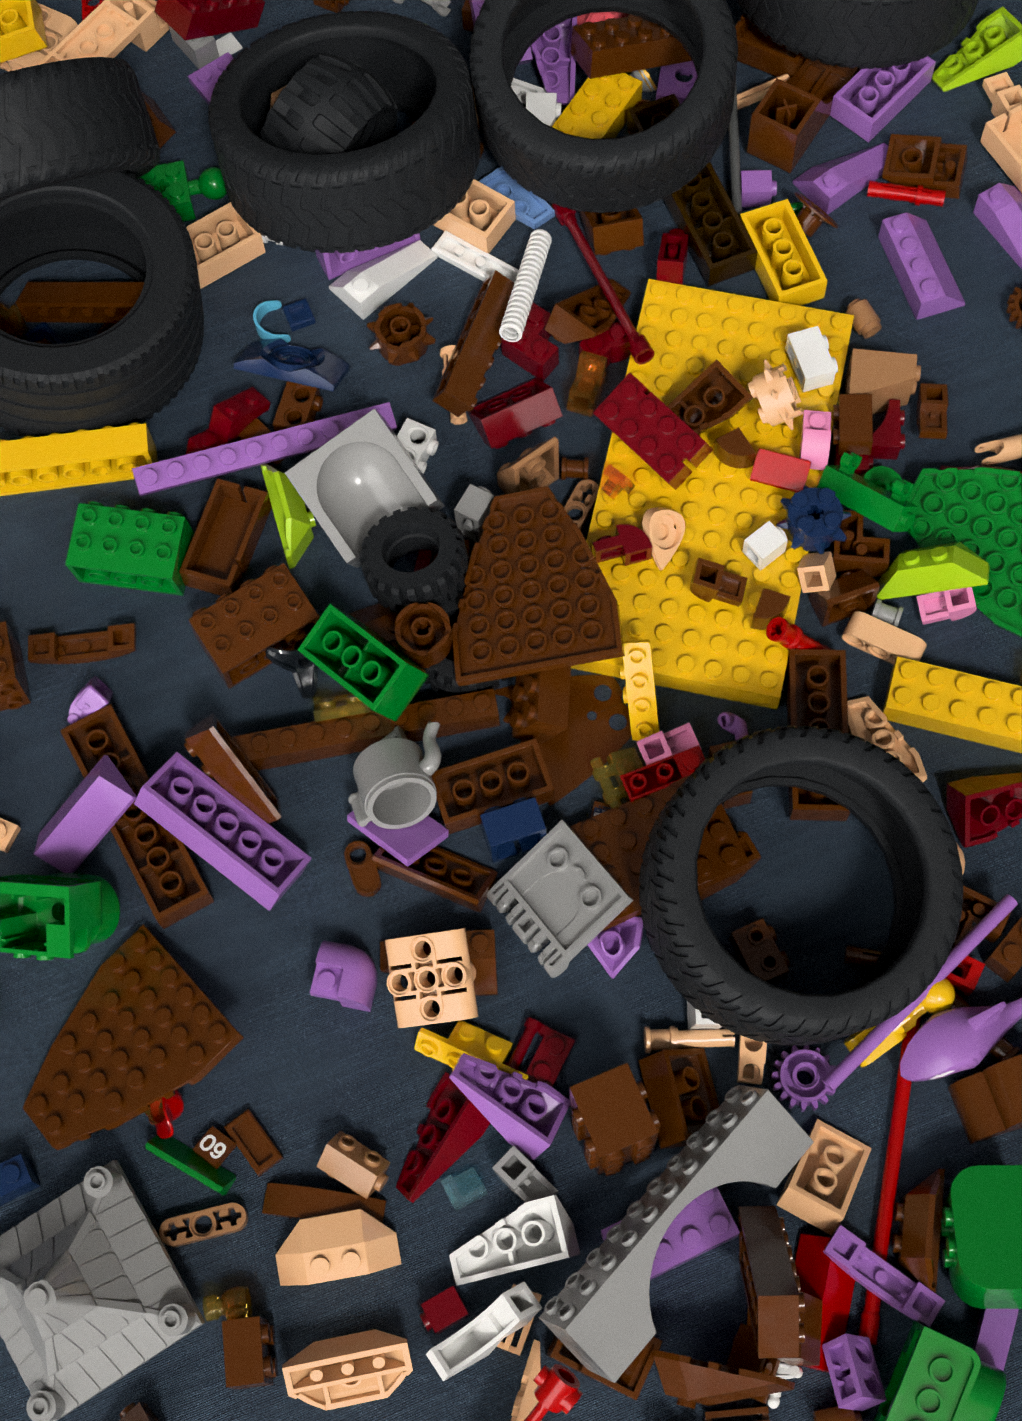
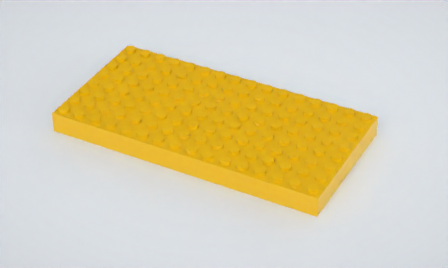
M648 279L636 331L640 335H645L655 354L645 364H637L632 355H630L626 376L631 373L650 392L668 406L716 359L750 394L748 383L753 381V376L764 372V360H767L772 368L784 363L787 370L783 373L786 378L792 377L801 402L796 404L797 408L800 407L803 411L831 412L830 431L832 433L834 423L833 405H837L854 315ZM818 326L821 334L826 335L828 339V351L830 356L835 357L837 361L838 372L835 374L833 384L802 392L785 349L787 335ZM757 397L753 398L732 418L698 434L713 451L697 468L688 459L683 462L692 473L676 490L612 431L586 541L591 552L593 542L597 541L600 537L616 536V525H632L643 531V515L650 508L665 507L681 514L685 521V532L682 541L663 570H659L653 556L650 560L627 566L624 565L622 557L598 563L619 604L623 641L650 640L656 686L777 710L789 649L783 647L780 642H773L768 639L766 629H752V620L763 588L791 596L784 619L788 621L789 625L795 624L801 593L797 567L803 556L808 554L809 551L803 550L804 547L802 546L794 550L791 548L792 542L788 539L785 552L760 571L742 550L744 540L765 523L770 521L776 527V523L786 518L787 511L780 502L783 498L791 499L796 492L750 481L753 466L740 469L725 465L714 454L715 439L739 427L756 452V455L758 449L761 448L799 458L803 415L793 418V430L785 422L774 427L770 423L764 424L758 413V408L761 407ZM810 469L805 486L817 488L824 470ZM698 558L724 565V571L747 578L743 601L739 607L715 599L706 602L691 592V580ZM623 657L571 666V669L621 678L620 663H623Z

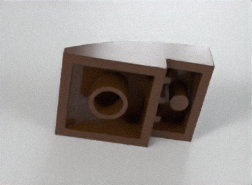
M891 134L882 177L893 184L914 187L923 185V188L946 190L945 198L959 199L967 162V145L942 143V137Z
M554 1336L546 1356L637 1401L654 1362V1351L660 1349L663 1341L653 1336L615 1383L587 1370L556 1336Z

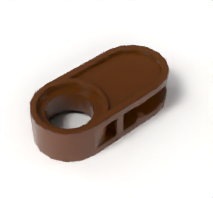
M354 841L345 849L346 864L357 893L363 897H372L379 892L381 879L377 867L372 861L373 855L369 846L365 842ZM356 849H363L366 852V858L364 861L356 863L351 860V853Z

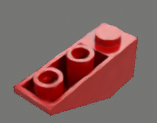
M698 745L620 776V779L630 802H633L691 775L705 761V757Z

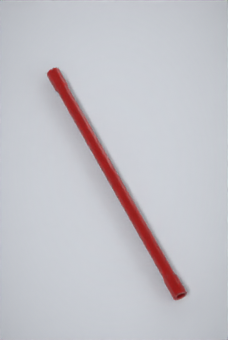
M921 1017L917 1019L916 1026L906 1032L907 1036L902 1040L872 1248V1252L886 1262L912 1081H907L901 1077L900 1062L908 1043L919 1030ZM866 1290L858 1336L869 1337L871 1345H877L881 1299L869 1290Z

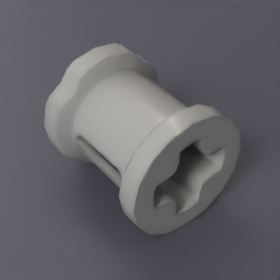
M877 599L872 616L898 627L904 607L896 608L884 604L882 600Z

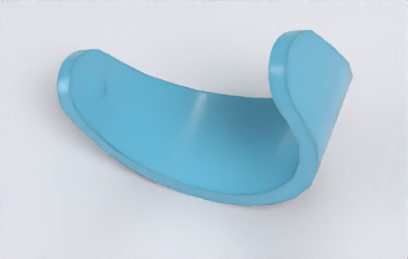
M279 300L260 303L253 312V320L258 336L262 340L281 338L288 343L291 341L290 335L272 334L260 326L261 319L268 312L281 308L282 304Z

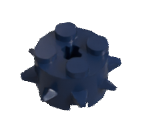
M804 486L803 490L795 493L791 499L783 498L780 503L787 513L786 518L776 523V526L785 529L789 541L792 542L791 548L795 550L802 546L805 551H818L819 554H824V549L828 548L832 541L845 542L847 537L840 527L842 520L850 517L851 512L843 511L839 499L835 496L836 492L829 488H809Z

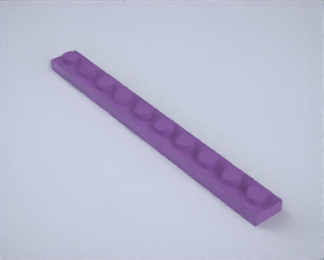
M390 402L132 468L139 496L315 451L373 409L385 418L392 430H396L397 425Z

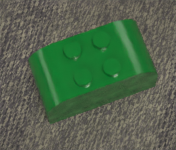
M329 604L298 648L300 653L370 709L396 722L429 677L427 671L403 655L391 643L353 616L332 604Z
M977 1165L968 1167L955 1177L943 1207L940 1236L945 1237L946 1248L942 1249L943 1266L949 1268L951 1286L956 1295L966 1304L980 1309H1022V1165Z

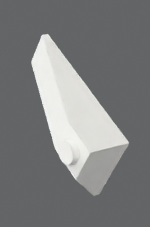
M419 240L346 271L329 285V289L364 320L438 257L437 254Z
M552 1195L524 1203L507 1217L502 1218L488 1230L477 1235L451 1253L449 1257L455 1283L458 1286L580 1255L574 1225L558 1197Z

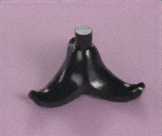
M297 642L292 650L267 647L265 650L267 658L277 666L293 673L302 698H313L317 690L319 667L298 651L302 642Z

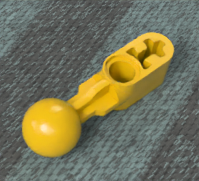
M945 978L934 984L926 998L860 1064V1067L869 1065L907 1036L906 1032L915 1027L917 1019L926 1012L936 1014L939 1011L949 1009L955 999V990L950 981ZM876 1026L851 1034L844 1040L843 1044L851 1052Z

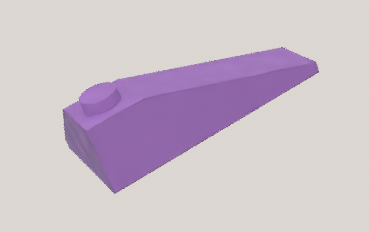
M577 17L567 19L547 30L531 45L545 92L557 93V103H562V105H568L575 96L576 60L571 55L572 28L577 26Z
M882 143L813 166L793 180V184L826 214H830L867 187L870 180L875 181L882 176L888 145Z
M998 183L978 195L973 213L1022 269V194L1015 186Z
M465 1053L460 1056L449 1076L453 1083L504 1139L532 1160L536 1159L551 1145L570 1106V1100L550 1085L541 1081L533 1083L522 1078V1074L516 1072L512 1074L498 1070L496 1065Z

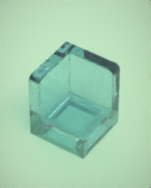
M473 1167L453 1178L450 1175L440 1180L455 1211L488 1195L485 1186Z

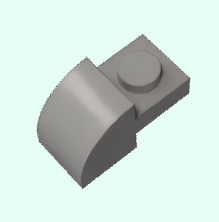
M515 1146L492 1167L499 1178L525 1203L558 1193V1190Z

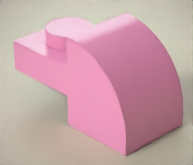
M804 410L799 458L810 461V469L824 470L828 463L831 441V412Z
M972 587L916 596L923 625L947 619L956 621L973 614L977 609Z
M690 722L664 734L660 731L636 742L646 766L699 745Z

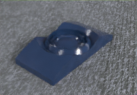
M280 338L251 343L235 361L234 369L334 392L349 372L350 365L323 348L308 350L300 346L289 345Z

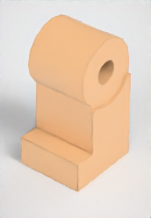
M739 1034L737 1082L762 1085L767 1043Z

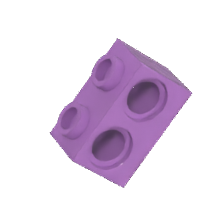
M845 1333L822 1345L838 1408L864 1411L887 1400L869 1337Z

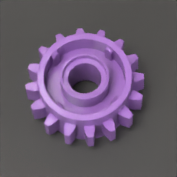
M796 1045L792 1046L790 1055L783 1051L781 1057L784 1062L776 1060L774 1066L779 1071L772 1072L771 1078L777 1080L773 1090H780L781 1092L779 1100H788L790 1109L794 1105L800 1106L801 1112H804L807 1106H811L813 1111L817 1110L819 1101L826 1105L829 1100L825 1094L833 1096L836 1091H831L822 1081L836 1067V1065H829L828 1060L830 1056L826 1055L823 1057L820 1054V1048L817 1047L812 1051L809 1050L808 1045L804 1046L803 1050H798ZM800 1071L808 1072L812 1077V1083L809 1085L801 1084L797 1079V1073Z

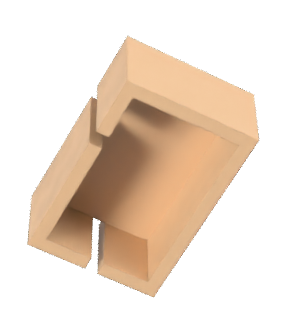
M1021 104L1009 110L1008 115L1004 113L986 122L980 142L1022 193Z

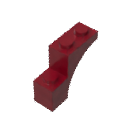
M251 387L214 405L209 429L189 438L186 454L233 443L253 420L269 410L271 402L254 387Z
M889 399L885 419L873 433L871 455H860L862 460L854 473L861 475L873 468V459L897 460L900 450H904L905 434L901 433V426H904L905 411L900 410V400ZM836 445L833 465H840L842 455H838V445Z

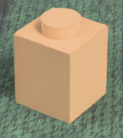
M831 551L824 552V554H806L797 567L803 593L829 591L836 578Z

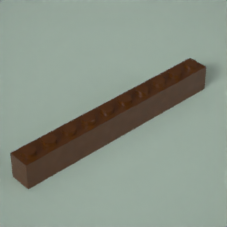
M494 689L409 704L397 722L375 711L233 736L232 738L255 769L260 771L362 752L370 745L382 740L396 726L402 728L408 740L416 742L423 740V732L429 720L440 723L436 738L500 726Z

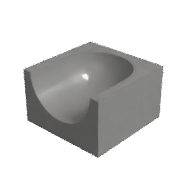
M375 409L285 472L345 562L356 568L361 566L360 551L362 550L361 544L366 536L369 537L368 531L373 525L377 526L382 517L385 515L389 517L393 515V511L398 509L406 511L408 510L407 507H416L417 510H422V507L432 508L433 513L445 507L385 418Z

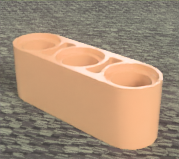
M860 611L852 614L842 634V639L847 644L893 665L897 656L920 661L927 647L926 642L921 638Z

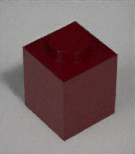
M454 1286L422 1303L421 1307L424 1312L419 1314L427 1331L434 1329L437 1335L470 1316Z

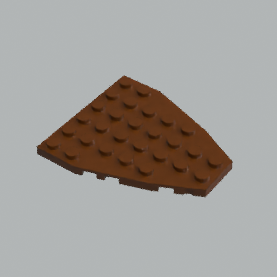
M545 486L495 496L490 506V514L483 523L482 528L484 531L480 541L475 543L471 553L464 581L466 585L463 599L459 600L458 608L460 611L457 623H454L452 628L455 677L458 686L625 656L619 604L581 530L567 514L562 504L558 502L550 488Z
M142 925L98 969L52 1044L22 1108L49 1144L59 1151L71 1146L75 1141H84L91 1138V1133L104 1128L109 1131L119 1127L151 1109L150 1104L162 1097L166 1099L176 1095L175 1090L187 1083L194 1085L201 1081L244 1037L146 926Z

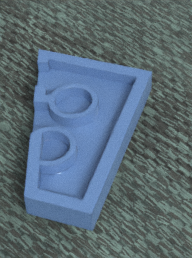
M503 166L478 181L515 201L516 220L534 230L555 217V210L545 200L519 185L515 179L513 180L503 170Z

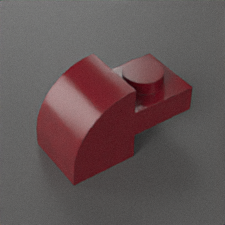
M621 524L616 525V536H603L594 541L592 553L597 563L622 557L624 565L627 566L650 560L652 557V545L648 536L641 529L632 525Z

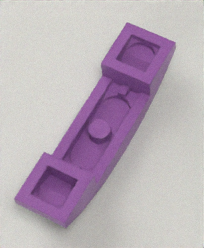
M839 1225L823 1252L867 1290L904 1315L929 1328L945 1300L922 1283H915L865 1247L866 1243L842 1225Z

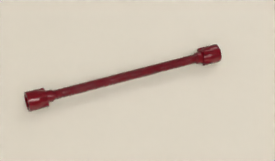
M552 204L556 218L561 225L568 227L625 330L629 341L628 349L637 364L649 362L654 357V350L645 335H640L629 319L628 314L576 222V210Z

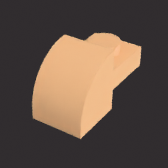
M1007 72L984 79L982 86L993 104L991 112L995 117L1004 113L1008 115L1009 110L1022 104V88L1020 84L1014 86Z

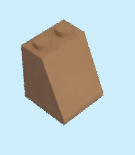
M852 349L846 374L845 394H872V415L886 411L889 399L900 400V407L907 405L910 395H915L917 381L920 380L921 365H917V354Z

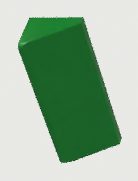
M156 1135L145 1145V1149L223 1196L228 1193L236 1179L235 1174L222 1166L215 1169L198 1156L193 1149L173 1137L162 1139Z

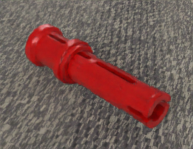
M782 617L773 618L767 625L766 635L768 639L773 642H780L786 649L831 650L827 645H823L803 634L799 626L789 625L788 621Z

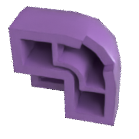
M324 940L315 962L317 965L310 995L340 1001L343 1007L371 1012L378 974L372 958L364 950L357 947Z

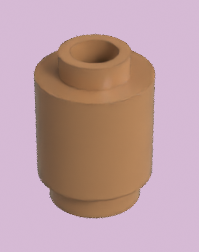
M856 299L847 306L848 310L845 314L854 315L852 326L858 335L868 339L881 330V319L867 299Z

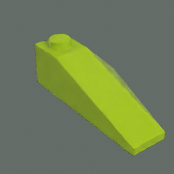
M1003 6L983 19L976 26L977 31L971 38L966 37L962 41L961 49L956 54L950 55L933 73V82L943 92L1013 67L1022 61V24Z

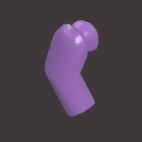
M722 712L718 716L719 725L724 730L733 734L735 741L749 735L744 719L730 712Z

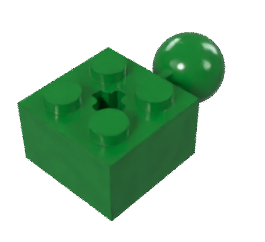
M183 160L156 165L148 173L139 177L145 180L146 184H151L155 191H160L163 198L166 197L169 200L170 205L175 207L183 222L196 219L192 195L202 194L210 200H219L227 194L220 168H207L200 174L198 179L189 181Z

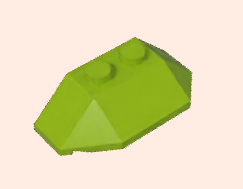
M262 464L260 466L289 569L295 568L314 538L312 527L316 526L315 519L311 511H306V503L286 474L267 464Z
M961 542L905 550L897 556L888 567L886 573L880 577L877 599L884 600L988 585L989 563Z

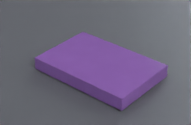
M353 811L347 815V822L407 867L448 838L449 830L429 815L422 821L401 829L382 828L372 821L367 823L366 826L361 827L357 824Z

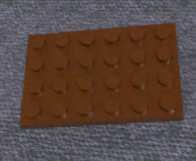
M689 776L633 802L628 801L570 826L633 899L602 931L641 915L642 906L639 903V886L641 883L639 882L641 863H643L642 855L646 842L649 841V833L655 821L658 820L661 810ZM722 804L717 806L704 829L697 858L698 891L751 869L748 858Z

